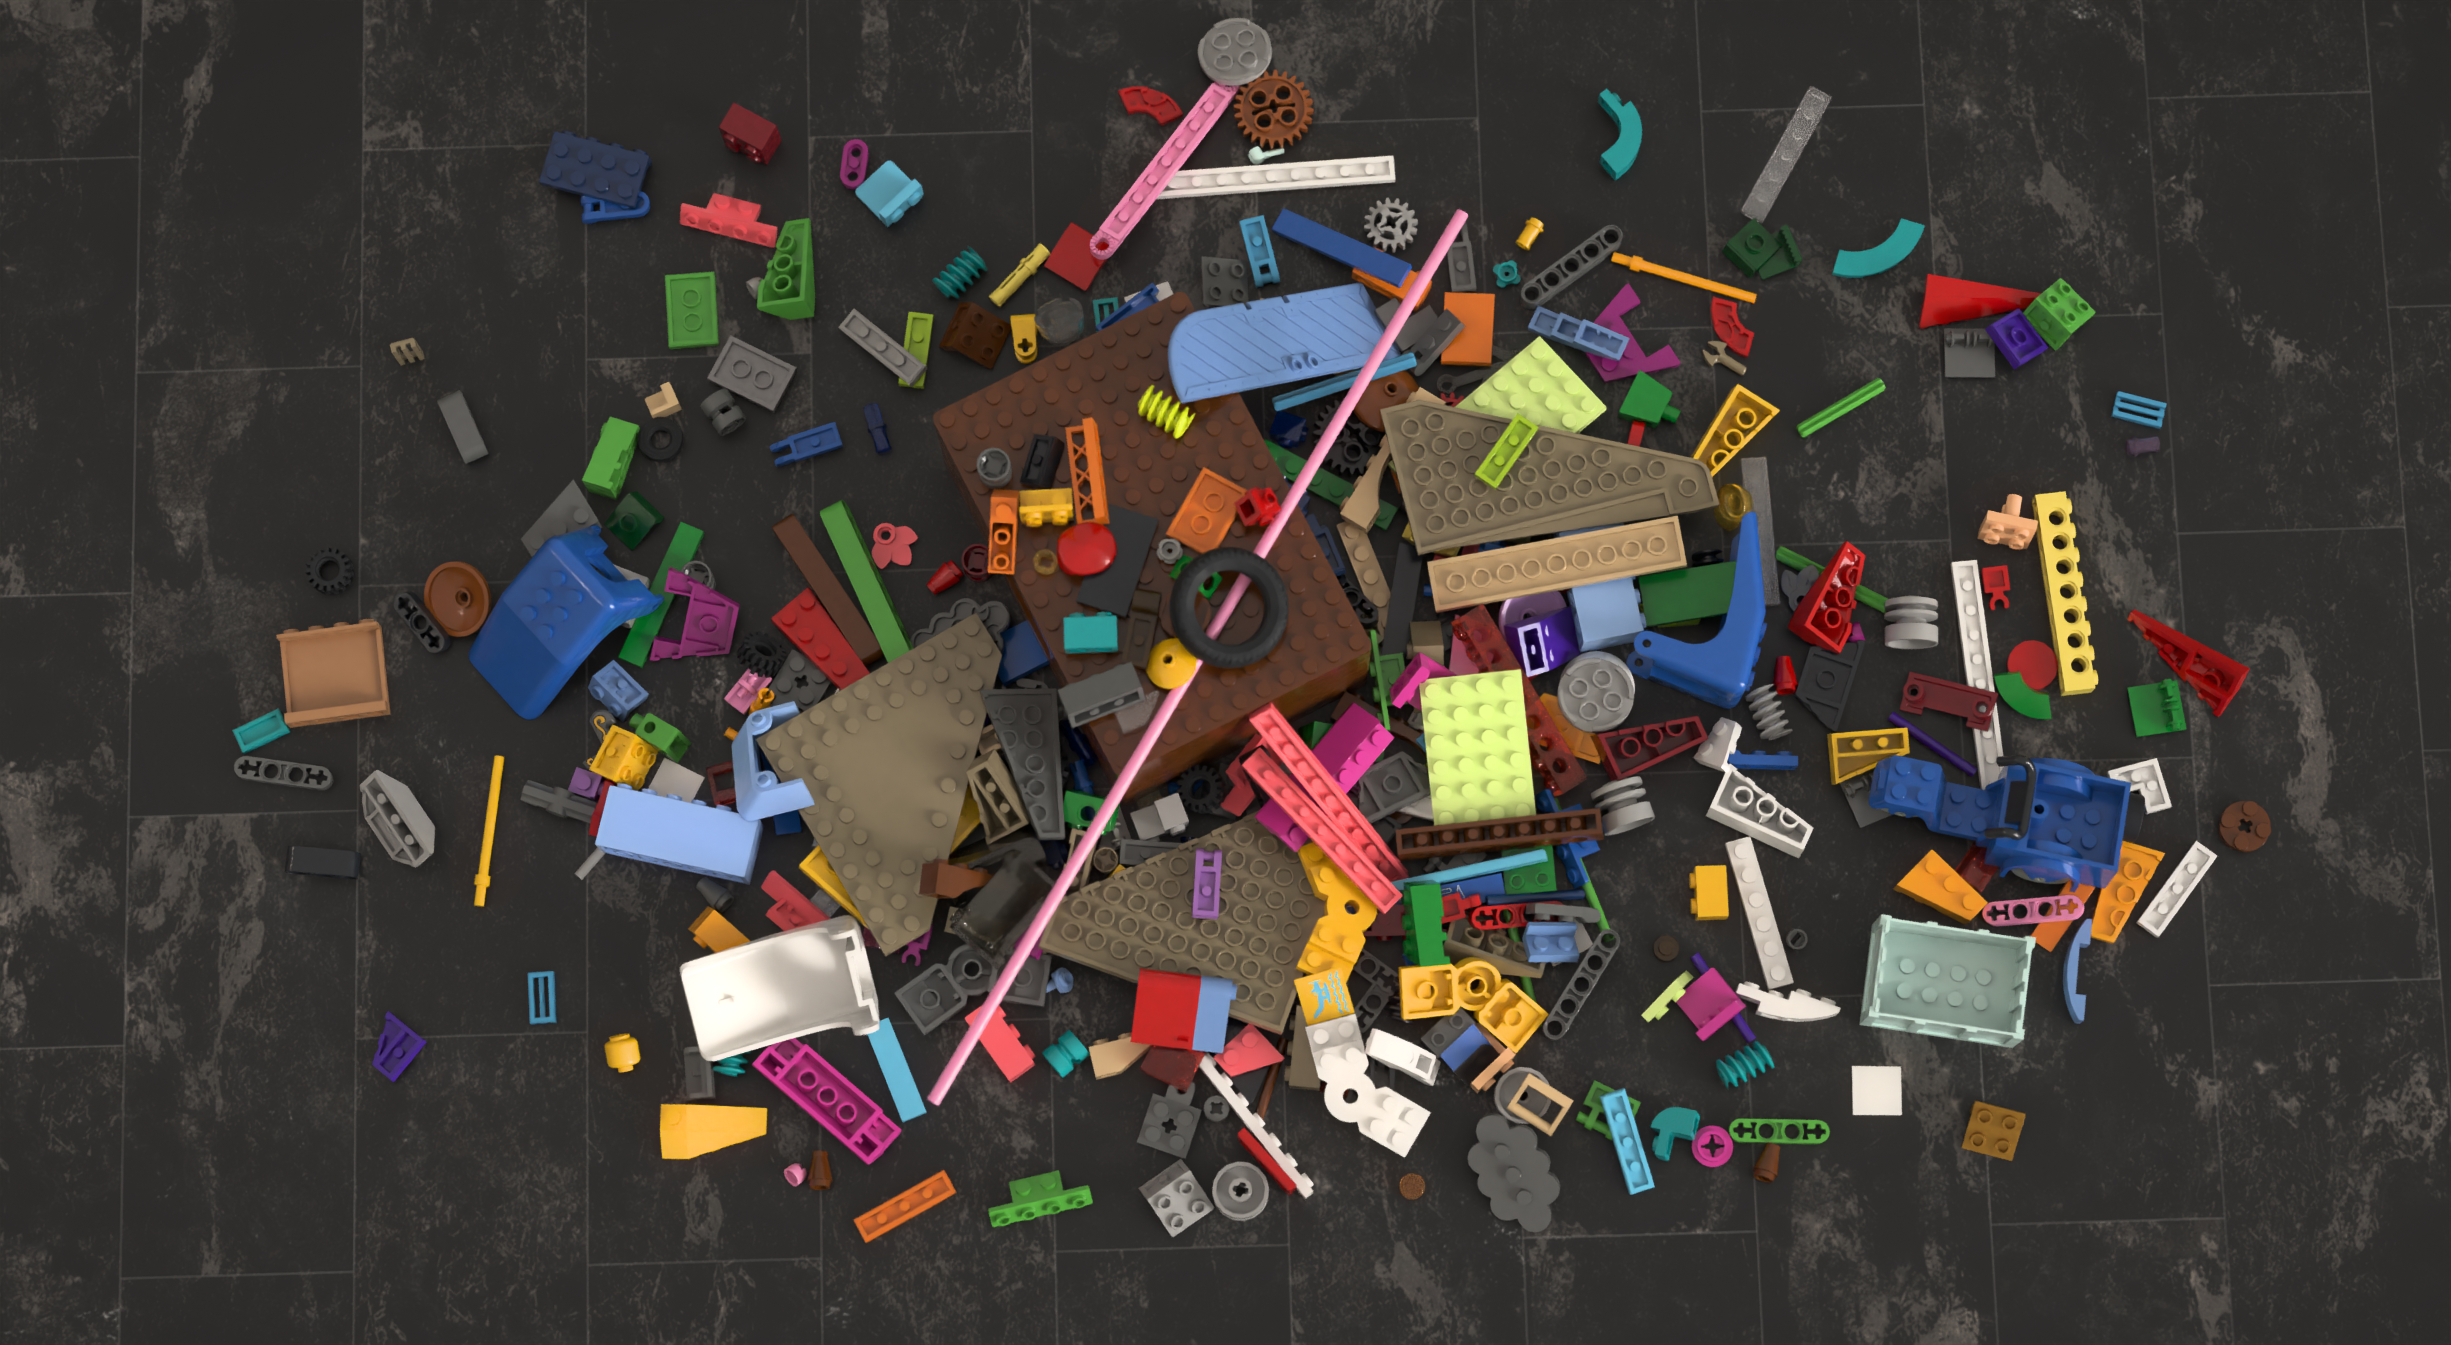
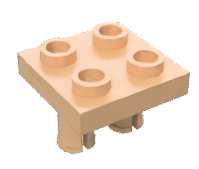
M2009 494L2001 513L1987 511L1979 528L1977 539L1984 540L1988 544L2000 543L2008 545L2016 550L2027 549L2036 532L2038 521L2019 517L2022 497L2016 494Z

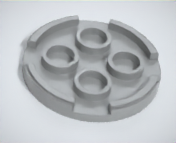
M1230 18L1214 24V27L1201 38L1198 46V58L1204 73L1213 81L1229 86L1243 85L1257 79L1267 69L1272 57L1271 41L1265 29L1263 30L1258 25L1250 22L1249 19Z
M1587 658L1576 662L1567 669L1559 683L1557 700L1562 715L1572 726L1587 733H1605L1620 726L1630 714L1634 701V689L1628 674L1619 665L1617 666L1610 661L1600 658Z

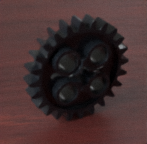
M1337 400L1333 401V408L1326 405L1324 408L1325 413L1320 412L1318 415L1321 421H1315L1314 427L1319 429L1312 433L1313 437L1319 438L1314 441V447L1317 446L1341 405ZM1352 410L1350 415L1356 416L1354 411ZM1347 419L1339 432L1341 439L1333 442L1322 464L1332 463L1330 471L1338 467L1339 475H1342L1344 470H1348L1349 477H1352L1354 471H1357L1358 475L1362 476L1364 469L1368 470L1366 465L1373 454L1377 456L1382 448L1379 445L1386 433L1368 427L1360 419L1358 424H1352ZM1353 434L1357 435V438H1353L1352 440L1348 437L1349 435ZM1372 434L1376 438V442H1368L1364 435ZM1346 450H1355L1358 457L1350 458Z

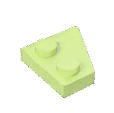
M1686 970L1641 1016L1648 1023L1654 1017L1659 1020L1669 1010L1666 1005L1671 1000L1676 1003L1686 992L1683 988L1694 977Z

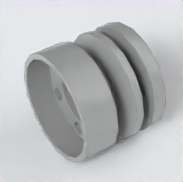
M1902 596L1886 600L1884 602V609L1889 612L1885 613L1884 619L1896 624H1891L1884 628L1885 645L1897 649H1925L1937 646L1938 627L1927 622L1937 620L1938 613L1934 610L1938 608V601L1921 596Z
M1636 776L1619 781L1614 780L1591 793L1592 801L1604 800L1595 805V808H1600V811L1608 810L1609 812L1601 817L1605 836L1637 828L1655 819L1650 802H1637V799L1646 794L1644 788L1635 789L1642 785L1641 777Z

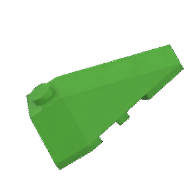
M806 218L786 221L776 243L777 250L775 255L768 262L767 274L764 280L761 279L758 286L757 308L758 310L789 320L814 317L815 284L811 220Z

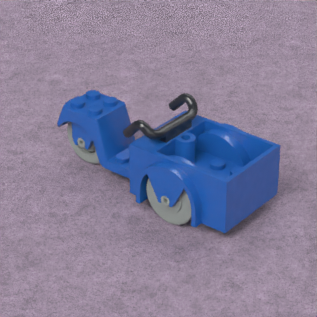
M1898 755L1888 757L1877 763L1873 772L1869 795V805L1871 808L1881 809L1892 815L1906 816V818L1920 817L1926 823L1927 828L1933 832L1975 840V846L1987 848L1984 863L2000 867L1999 877H2005L2007 872L2011 870L2018 877L2037 883L2061 884L2071 880L2070 892H2075L2079 884L2105 889L2118 872L2131 788L2130 782L2097 776L2088 768L2066 760L2054 758L2029 759L2023 755L1997 757V765L2003 767L1998 776V780L1987 785L1985 790L1947 782L1941 765Z

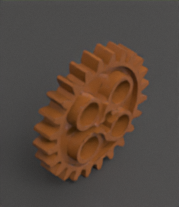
M1265 70L1263 78L1259 76L1255 79V82L1246 83L1248 88L1240 86L1239 89L1242 95L1235 96V101L1240 104L1234 105V111L1239 113L1234 115L1235 121H1241L1237 126L1238 130L1245 129L1243 137L1252 135V144L1260 140V148H1263L1265 143H1269L1270 150H1273L1275 143H1278L1279 147L1283 149V142L1285 141L1292 146L1293 137L1301 140L1299 131L1308 132L1305 124L1312 123V118L1309 115H1313L1314 111L1313 108L1309 107L1313 105V99L1307 98L1310 91H1302L1304 82L1295 84L1296 76L1294 75L1287 79L1286 71L1280 77L1277 70H1274L1273 76H1269ZM1280 92H1286L1289 94V97L1282 100L1276 95ZM1255 97H1263L1265 102L1257 105L1252 100ZM1275 106L1277 112L1273 113L1270 107ZM1285 115H1291L1295 118V120L1293 122L1286 123L1282 120V117ZM1268 120L1271 124L1266 128H1262L1258 125V122Z

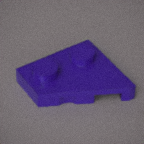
M388 1011L385 1015V1028L383 1034H380L379 1048L375 1053L372 1065L394 1082L427 1042Z

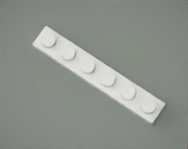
M1751 837L1727 842L1725 847L1768 991L1791 985L1794 981Z

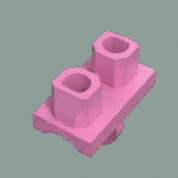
M749 668L724 698L726 702L743 715L750 709V705L757 698L759 690L767 688L773 680L771 677L766 678L765 675L758 677L756 672L753 675L750 673L751 670Z

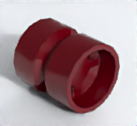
M972 544L963 551L961 557L966 576L976 583L988 581L994 575V573H988L989 548L986 545Z

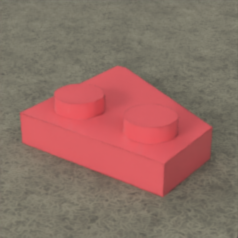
M1248 1024L1224 1047L1223 1053H1217L1213 1057L1230 1077L1257 1070L1274 1063H1280L1285 1059L1252 1024Z

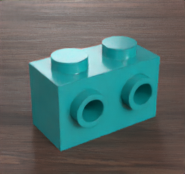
M1109 612L1096 613V617H1085L1083 613H1072L1069 617L1064 618L1065 654L1118 652L1117 617L1111 616Z

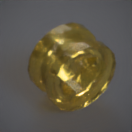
M1048 549L1038 551L1033 561L1035 569L1043 575L1053 573L1058 563L1056 555ZM1041 557L1052 558L1053 562H1050V567L1039 566L1038 562H1041Z

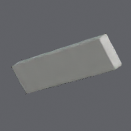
M855 309L850 312L838 327L911 387L928 369L922 362Z

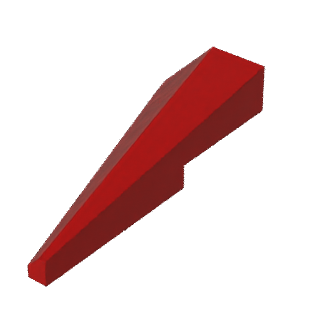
M1927 274L1920 311L1919 329L1940 324L1946 325L1950 322L1961 320L1967 321L1999 315L2018 308L2025 310L2041 293Z
M2135 609L2130 612L2127 620L2136 624L2143 632L2142 636L2147 641L2150 640L2157 647L2159 655L2184 682H2189L2198 692L2197 696L2201 700H2205L2213 709L2212 713L2219 717L2240 689L2250 668Z

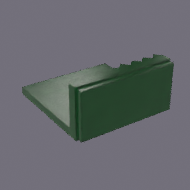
M1753 218L1727 242L1722 253L1750 278L1754 276L1757 269L1782 247V244Z
M1788 225L1781 226L1780 231L1771 234L1782 244V247L1757 269L1761 280L1797 267L1802 262L1801 254Z
M635 491L624 497L604 525L633 551L652 526L664 520V516L639 492Z

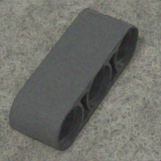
M461 390L438 399L439 407L465 464L488 455L489 452Z

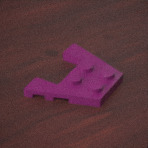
M1629 283L1622 288L1593 322L1629 338L1620 361L1583 351L1604 384L1635 377L1639 370L1644 373H1654L1662 369L1676 368L1681 364L1669 345L1646 357L1620 318L1622 314L1636 307L1641 302Z
M669 567L664 591L690 596L681 641L655 636L650 660L658 661L660 658L669 657L678 659L689 655H697L698 657L729 654L739 603L677 569Z

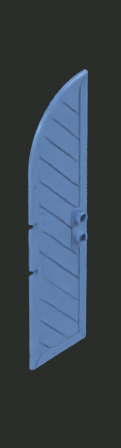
M1362 282L1284 295L1283 299L1281 296L1246 302L1245 305L1238 303L1199 310L1181 319L1171 334L1168 346L1169 372L1180 402L1185 403L1363 368L1383 335L1385 328L1375 315L1376 307ZM1394 342L1382 361L1401 356Z

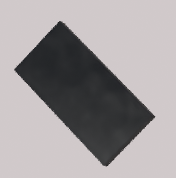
M1109 504L1110 524H1104L1103 526L1113 534L1117 545L1116 556L1111 565L1105 570L1084 576L1076 603L1126 618L1159 519Z

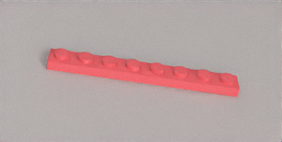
M1260 747L1241 765L1247 774L1383 914L1403 896Z

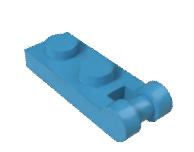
M1264 215L1239 221L1255 287H1263V284L1269 282L1273 284L1280 283ZM1268 266L1270 272L1261 274L1259 268Z

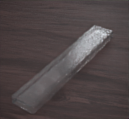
M1812 86L1809 87L1740 213L1752 219L1754 218L1763 224L1832 99L1831 96Z
M1766 457L1742 458L1740 461L1745 514L1754 512L1757 515L1765 606L1780 605Z

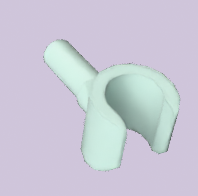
M1257 146L1249 151L1248 157L1253 164L1259 165L1266 158L1283 154L1284 149L1278 148L1262 152L1260 147Z

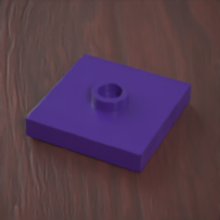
M2019 308L1985 329L2014 369L2038 356L2048 348Z

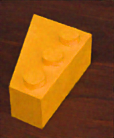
M1933 849L1893 888V890L1910 896L1915 901L1924 903L1964 925L1969 923L1988 903Z
M709 906L688 928L695 935L693 938L695 942L704 949L708 946L715 953L750 942L731 923Z

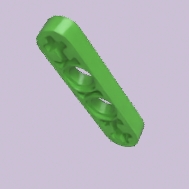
M1736 1119L1730 1124L1728 1134L1737 1143L1821 1144L1829 1137L1830 1130L1828 1125L1821 1120ZM1751 1123L1756 1124L1754 1127L1755 1139L1751 1138L1752 1133H1744L1742 1138H1739L1738 1133L1733 1132V1129L1737 1128L1738 1124H1742L1743 1129H1751ZM1762 1124H1768L1772 1127L1773 1135L1770 1138L1766 1139L1760 1136L1759 1127ZM1792 1124L1798 1128L1799 1135L1797 1138L1790 1139L1785 1135L1784 1131L1787 1125ZM1802 1124L1807 1125L1806 1130H1814L1816 1125H1819L1820 1130H1824V1134L1819 1139H1816L1814 1134H1806L1807 1140L1802 1139L1804 1134Z

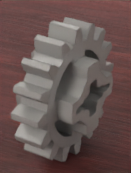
M1386 198L1385 204L1377 201V209L1370 207V215H1365L1364 221L1369 224L1364 225V231L1370 232L1367 235V240L1374 239L1373 247L1376 248L1382 245L1383 252L1387 250V247H1391L1394 253L1396 246H1400L1404 250L1405 241L1412 243L1413 238L1411 235L1417 234V229L1413 226L1418 224V220L1411 219L1415 215V211H1407V202L1402 206L1399 205L1398 198L1394 203H1391L1389 198ZM1379 216L1381 223L1377 224V227H1374V222L1376 218ZM1387 222H1390L1391 225L1395 224V228L1392 229L1391 226L1386 227ZM1407 223V230L1402 234L1401 227Z

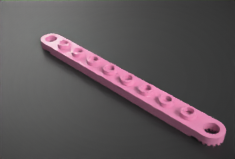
M1217 82L1211 84L1104 221L1095 236L1092 237L1090 240V252L1095 258L1101 260L1108 259L1114 254L1233 101L1242 85L1230 86L1228 88V86L1226 87ZM1099 242L1109 244V248L1105 251L1102 250V252L1098 251L1095 246Z

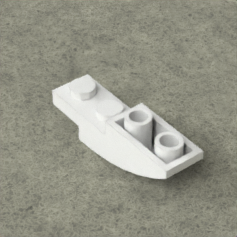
M1745 981L1744 984L1739 983L1735 991L1739 998L1758 1004L1756 1015L1776 1020L1794 1022L1815 1021L1836 1016L1840 1011V1007L1835 1006V1001L1821 997V1000L1811 997V993L1801 989H1797L1796 992L1791 991L1788 998L1784 999L1782 993L1769 990L1767 993L1759 990L1760 986Z
M1372 1028L1370 1037L1366 1042L1365 1053L1390 1068L1401 1070L1423 1084L1434 1085L1441 1063L1434 1054Z

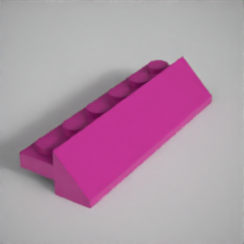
M1352 702L1311 752L1345 794H1347L1394 737L1380 724V720ZM1291 773L1289 778L1327 816L1296 776ZM1272 798L1254 816L1271 834H1275L1293 852H1297L1309 838Z
M795 1038L775 1043L772 1046L769 1045L752 1063L753 1067L867 1165L879 1158L902 1131L883 1114V1110L807 1044L802 1045Z

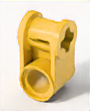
M1036 314L1011 316V330L1016 358L1023 364L1032 363L1038 354ZM1025 346H1028V352H1023Z

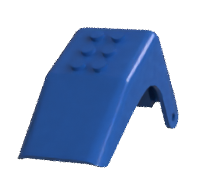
M1748 512L1743 516L1740 533L1732 540L1729 562L1736 561L1733 592L1728 613L1722 615L1718 635L1705 643L1689 644L1651 631L1640 632L1634 640L1635 651L1629 654L1626 660V665L1632 674L1726 709L1735 707L1739 703L1744 691H1749L1755 675V671L1751 670L1752 667H1755L1756 662H1758L1761 651L1758 643H1761L1767 627V623H1764L1766 608L1756 513ZM1644 640H1649L1651 646L1646 648L1643 646L1642 642ZM1635 660H1642L1643 665L1640 667L1636 666Z
M598 525L553 536L545 541L502 593L469 650L468 656L473 666L519 716L527 720L535 719L544 712L573 673L604 637L622 623L652 613L665 599L661 594L653 595L639 579L627 580L603 554L608 545L599 536L601 528ZM591 564L598 568L607 578L598 573Z

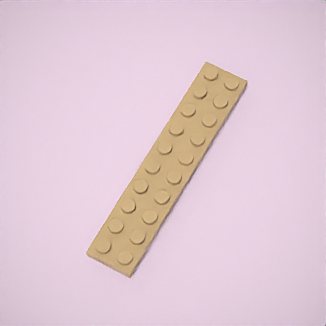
M1678 516L1429 561L1427 565L1435 610L1438 613L1687 567Z

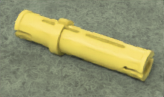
M1039 243L1033 252L1026 258H1022L1020 265L989 295L990 300L1000 308L1031 274L1034 275L1037 272L1036 269L1050 256L1049 250Z

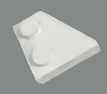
M1721 717L1713 726L1708 739L1699 746L1693 758L1699 764L1728 773L1730 770V765L1727 763L1729 753H1735L1736 742L1742 727L1735 721Z

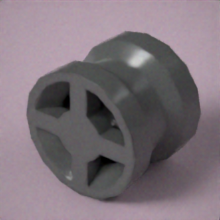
M1211 1096L1206 1100L1204 1113L1209 1121L1220 1123L1226 1120L1229 1115V1103L1222 1096Z

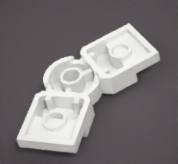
M1355 1014L1305 1027L1318 1077L1327 1082L1324 1099L1329 1112L1341 1121H1357L1361 1133L1405 1158L1431 1112L1386 1086L1375 1089L1372 1081L1364 1074L1369 1063ZM1352 1088L1357 1091L1358 1098L1354 1103H1347L1343 1100V1093L1346 1089Z

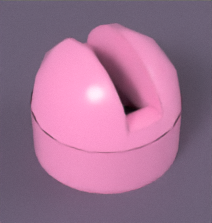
M792 1164L784 1170L785 1178L793 1186H798L807 1176L806 1168L801 1169V1164Z

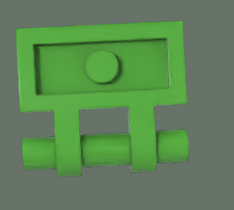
M1594 1080L1583 1105L1591 1108L1592 1111L1590 1115L1580 1111L1576 1121L1584 1124V1127L1589 1130L1593 1128L1605 1134V1138L1612 1140L1608 1124L1597 1120L1599 1112L1604 1114L1599 1096L1615 1090ZM1627 1096L1633 1117H1635L1641 1102Z

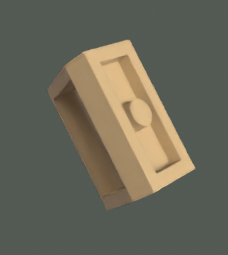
M1528 1073L1507 1109L1551 1136L1570 1108L1573 1100ZM1527 1086L1562 1106L1552 1124L1517 1103Z

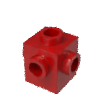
M1254 487L1244 493L1245 496L1234 503L1244 526L1258 523L1260 526L1267 525L1274 520L1273 516L1281 511L1271 487L1264 489Z

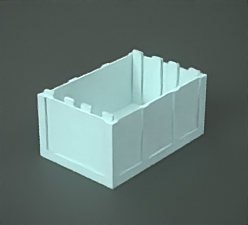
M1881 914L1872 924L1859 1025L2013 1048L2024 1040L2025 1029H2022L2031 952L2035 948L2036 937H2012L1989 933L1990 930L1979 929L1978 931L1939 926L1937 922L1927 921L1926 923L1893 919L1890 915Z

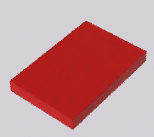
M1243 1128L1237 1135L1238 1141L1287 1195H1291L1297 1189V1184L1253 1136Z

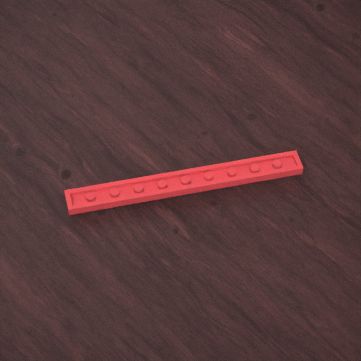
M1270 702L1249 714V720L1332 822L1390 882L1408 878L1409 874L1405 866L1275 706Z

